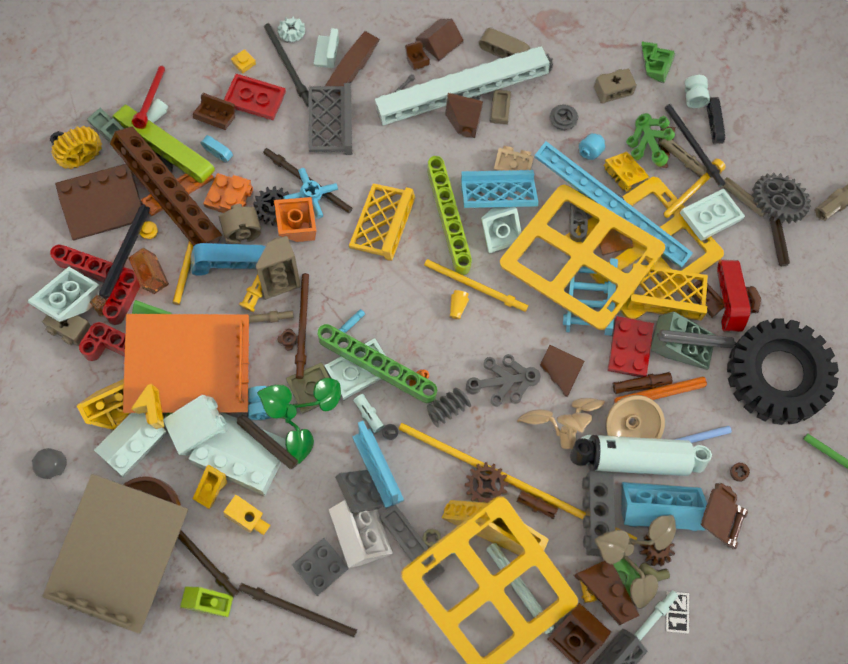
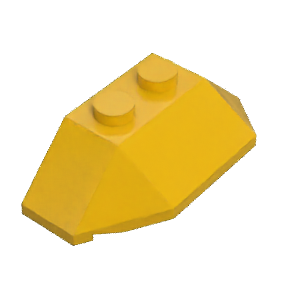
M124 379L94 392L76 405L86 424L112 430L131 414L123 413Z

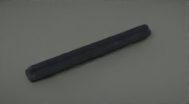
M145 204L139 207L99 291V296L105 299L110 297L150 212V207Z

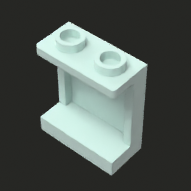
M201 395L163 419L179 455L189 456L192 454L193 448L218 433L227 432L226 421L217 410L218 404L214 398Z

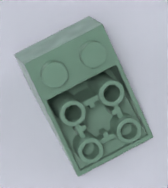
M676 312L660 315L651 350L665 358L708 370L714 347L659 341L657 333L660 330H671L708 335L715 334Z

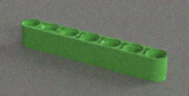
M329 324L319 327L317 331L318 340L323 347L424 403H432L436 399L437 386L434 382ZM324 333H330L331 337L325 339L322 337V335ZM342 342L348 344L345 348H341L338 345ZM359 351L365 353L363 357H357L355 354ZM374 361H380L382 365L379 367H375L372 365V363ZM392 370H396L399 372V374L397 376H391L389 372ZM412 379L416 384L409 386L406 384V381ZM425 389H430L433 391V394L427 396L423 393V391Z

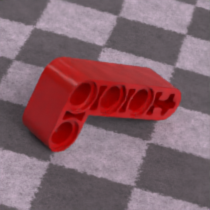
M719 260L717 274L725 307L721 321L722 330L743 332L750 317V304L739 260Z
M102 322L94 323L79 345L80 352L88 361L99 359L105 348L125 357V333ZM100 331H104L103 335L97 336ZM121 339L120 343L114 344L115 340ZM90 347H94L92 352L86 353Z

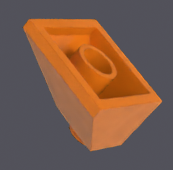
M312 197L274 200L279 236H287L289 240L295 242L315 240L316 224Z

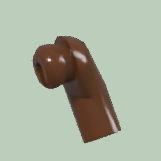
M746 287L747 295L751 298L750 312L759 313L761 296L756 287Z

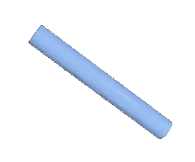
M725 426L674 440H688L694 443L730 434L732 431L730 426Z

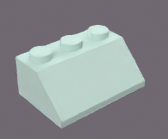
M131 413L94 449L123 478L167 434L164 428L156 429L148 424L146 413Z

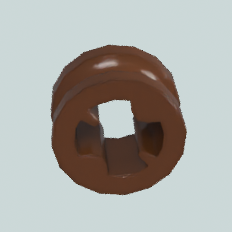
M740 462L733 465L730 470L731 477L739 482L744 481L750 474L749 467ZM739 467L742 468V472L745 473V475L742 474L741 477H739L738 473L735 472V469L737 470Z

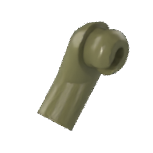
M642 563L639 566V569L645 576L652 574L656 577L657 581L670 578L667 568L656 571L648 563Z

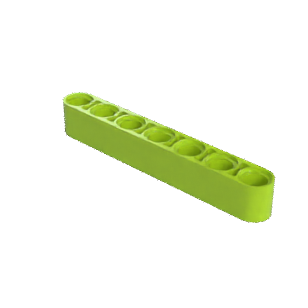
M124 104L112 115V118L125 129L133 126V116L138 112ZM148 120L144 129L134 127L153 151L199 183H203L215 171L214 166L208 160L150 120Z
M432 156L428 160L427 174L455 272L466 275L471 269V254L444 160L440 156ZM450 213L453 216H446L445 214ZM455 229V230H457L458 232L453 233V232H451V231H449V230ZM459 245L462 249H456L454 246ZM465 262L467 265L461 266L459 263Z

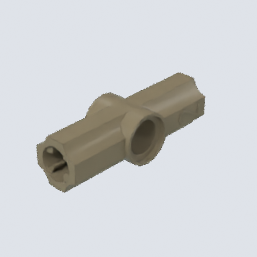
M848 184L842 189L838 188L826 201L815 208L814 211L819 220L826 221L838 211L841 212L848 207Z

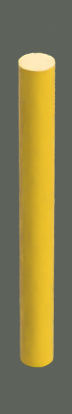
M190 241L172 302L175 305H180L191 265V252L194 246Z

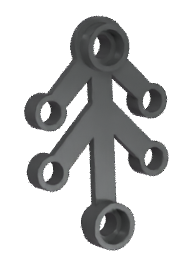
M511 354L505 355L502 363L505 367H511L519 374L517 375L510 374L497 365L494 358L487 357L484 360V368L493 371L500 377L484 380L472 377L466 383V390L470 394H477L481 388L503 385L498 393L491 397V404L498 407L502 404L504 396L512 385L522 382L517 391H513L510 395V401L517 404L521 401L522 395L529 386H535L539 383L541 375L536 368H525L514 361L515 359ZM509 358L512 362L507 363L505 359ZM491 361L493 365L488 366L486 362ZM529 373L534 375L533 379L528 377ZM476 382L478 386L472 387L471 383ZM516 394L519 396V399L515 400L512 396ZM497 397L500 399V402L496 403L493 399Z

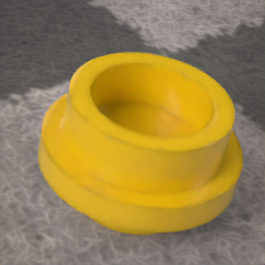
M146 221L139 234L144 239H153L157 235L158 228L154 222Z

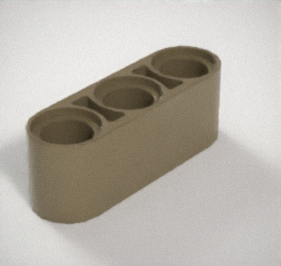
M487 28L478 42L481 49L500 58H506L515 53L525 52L530 49L527 43L493 28Z

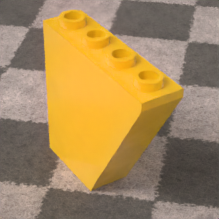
M450 500L444 507L442 519L459 526L487 503ZM485 513L476 520V523L480 525L489 517ZM500 517L476 534L514 554L521 555L524 551ZM526 525L541 548L545 550L549 539Z

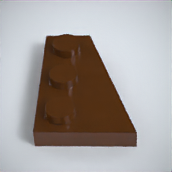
M602 561L573 575L588 588L587 591L591 595H594L602 603V607L619 626L640 616L613 564Z

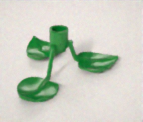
M331 378L319 380L313 390V395L317 401L310 403L289 404L292 399V393L284 385L267 386L257 392L263 408L269 417L285 419L286 423L295 428L296 431H289L287 433L285 444L287 451L298 460L297 464L301 463L309 455L314 445V439L309 430H300L299 426L291 421L297 414L296 408L319 404L322 411L326 412L334 409L341 396V387L338 380Z

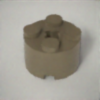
M235 204L231 206V210L219 215L224 238L229 244H241V240L247 239V242H250L261 235V226L255 207H242L241 204Z

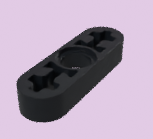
M710 97L707 113L713 144H723L725 141V128L719 97Z

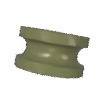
M432 528L426 530L422 538L427 547L430 548L435 543L432 541L428 543V537L426 536L428 534L431 536L435 534L437 536L435 540L438 542L441 540V534Z

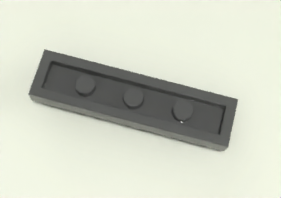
M394 505L379 516L380 520L411 561L429 549L397 505ZM430 555L421 563L427 566L435 558L433 555ZM438 563L426 572L423 578L429 584L444 573L445 569Z

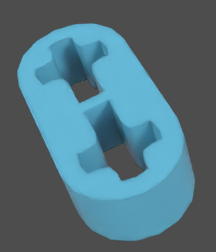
M205 136L200 142L205 150L225 163L233 157V153L226 146L211 136Z

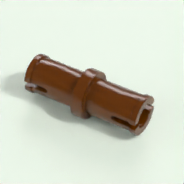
M521 490L516 502L531 508L533 512H540L551 519H554L558 511V507L543 501L541 497L536 498Z

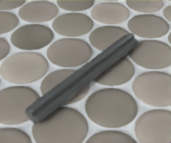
M660 330L657 333L659 341L721 348H733L736 345L733 337Z

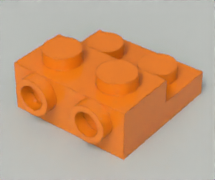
M217 173L204 200V207L225 213L231 210V206L235 204H241L242 207L246 206V200L253 192L251 181L236 175L229 177Z

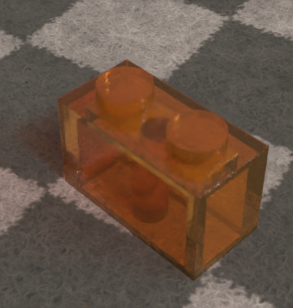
M143 247L128 257L142 289L156 294L169 285L154 253Z

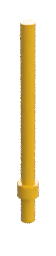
M429 259L425 261L424 266L504 302V305L508 307L513 306L524 312L528 309L529 305L516 300V297L512 295L507 296Z

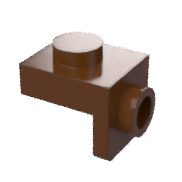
M421 41L405 45L407 61L414 70L430 65V59L423 51Z

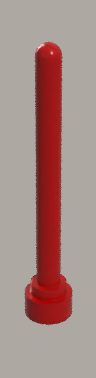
M164 66L158 67L140 112L133 116L132 125L138 129H144L148 123L147 113L165 72Z

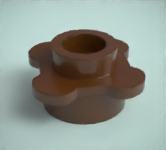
M288 328L281 336H278L277 341L283 344L287 351H290L298 343V336H296L292 329Z

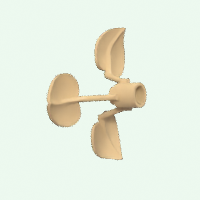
M580 398L573 401L572 407L577 408L576 413L561 415L557 418L558 423L565 425L561 427V430H559L554 417H551L553 412L538 409L529 411L520 416L517 422L542 424L551 421L556 430V435L560 436L561 448L572 449L576 442L577 431L583 433L585 427L592 421L590 414L580 413V411L598 409L605 404V401L594 398Z

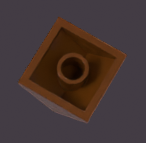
M439 19L415 38L416 41H421L423 48L438 61L464 41L453 19Z

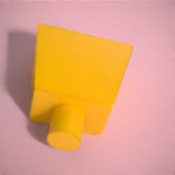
M236 494L223 512L224 517L249 533L254 529L264 536L270 527V524L261 519L263 515L261 511ZM251 515L254 520L248 522L245 520V516Z

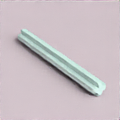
M496 543L487 547L488 553L500 570L510 563ZM520 576L510 583L534 618L544 611ZM552 625L544 633H550L554 630L555 626Z

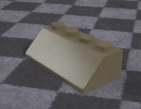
M288 237L274 238L267 243L256 264L265 300L301 287L296 258Z

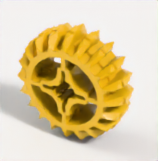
M77 126L75 129L70 128L62 136H58V140H55L54 145L51 147V153L56 163L64 169L78 168L89 163V161L95 159L96 155L100 154L102 142L94 129L85 126L79 128Z

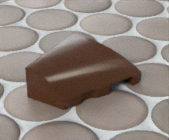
M549 345L540 367L550 375L554 384L557 383L564 396L568 397L585 361Z

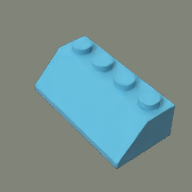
M622 482L621 514L624 525L649 527L652 521L659 516L673 515L676 529L706 530L701 526L707 505L701 488Z

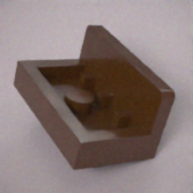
M202 93L201 103L193 112V119L226 131L235 118V104Z

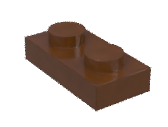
M702 280L696 281L693 285L697 289L700 288ZM707 283V313L713 318L725 307L723 299ZM688 287L686 291L689 294L693 293L692 289ZM696 294L692 296L701 305L699 297Z

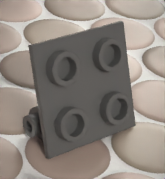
M322 538L292 564L316 596L349 569L325 538Z

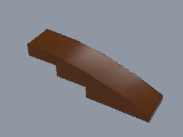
M364 31L343 57L325 86H344V83H352L358 71L364 68L380 39Z

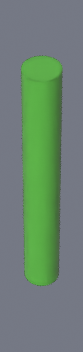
M807 433L803 440L848 469V459Z

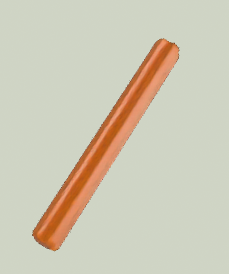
M702 376L616 397L614 404L630 395H642L652 400L704 388L707 386V381Z

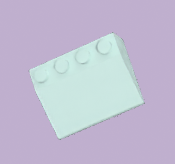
M219 413L226 421L227 432L218 433L195 447L189 457L190 462L204 470L209 464L226 474L227 480L265 496L281 461L237 424V418L226 413ZM263 430L278 444H280L285 450H287L285 444L286 439L277 436L273 433H270L266 430Z

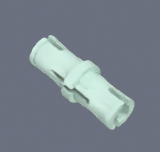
M364 394L357 396L353 400L361 411L362 418L368 422L374 433L381 431L385 427L378 418L376 409L371 407Z

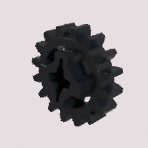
M273 186L272 190L266 187V192L260 190V196H255L256 202H253L258 219H264V224L270 221L272 226L277 222L274 200H282L283 196L289 195L288 191L284 193L282 187L276 190V186Z

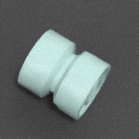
M694 75L687 78L684 82L687 106L690 108H701L708 105L710 97L707 90V78L703 75Z

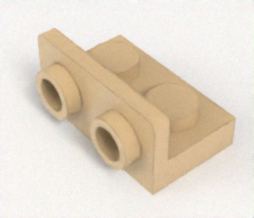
M503 146V149H498L494 170H531L534 156H531L529 151L521 150L519 153L513 151L514 148Z

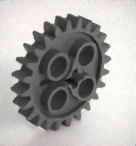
M767 173L765 177L761 176L752 189L754 191L752 196L755 197L753 202L758 203L756 207L763 209L761 213L767 212L768 218L773 216L774 221L780 219L781 223L785 220L788 224L792 221L797 223L798 220H802L811 207L809 204L811 200L808 199L809 194L804 193L806 188H800L801 183L796 184L795 179L789 180L788 175L784 178L781 173L778 176L775 173H772L771 176Z

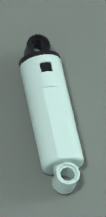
M591 435L589 440L585 438L576 440L570 453V459L575 465L585 466L588 464L590 471L689 476L692 471L696 473L703 472L712 458V453L707 447L697 445L693 448L692 443L688 440Z

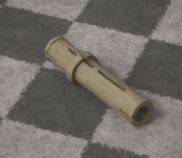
M663 138L660 140L659 144L679 159L685 168L691 169L699 177L705 174L707 168L697 161L694 155L691 156L673 140L667 141Z

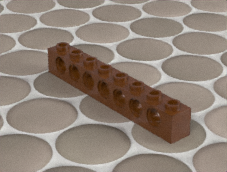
M132 126L115 131L110 145L193 246L200 243L218 244L222 237L220 231Z

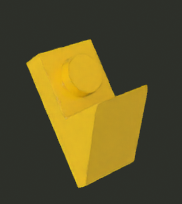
M149 384L133 405L132 410L137 414L146 412L148 424L156 429L163 428L164 421L159 391L154 385Z
M208 464L192 499L210 509L214 505L219 491L227 485L226 474Z

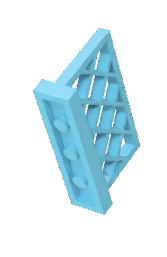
M534 170L461 171V190L464 208L538 206ZM481 191V192L484 193L485 195L480 196V195H478L477 193H479V192ZM499 191L503 193V195L499 196L496 194V192ZM515 191H518V192H520V193H522V194L518 196V195L515 194L514 192H515ZM509 196L514 200H507L506 198ZM528 196L533 200H526L524 198ZM472 197H473L474 199H476V201H468V200H469L470 198H472ZM489 197H492V198L495 199V200H494V201H489V200H487V199H488Z
M364 421L358 422L359 434L352 436L353 441L381 496L385 509H388L403 502L404 498L371 429H367Z

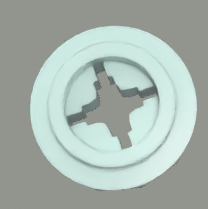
M285 18L284 21H280L278 34L285 41H298L305 34L304 23L301 22L300 18ZM294 26V30L288 31V27L292 28Z

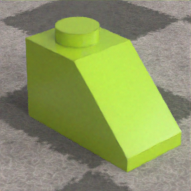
M185 586L180 608L229 617L233 597L201 587Z

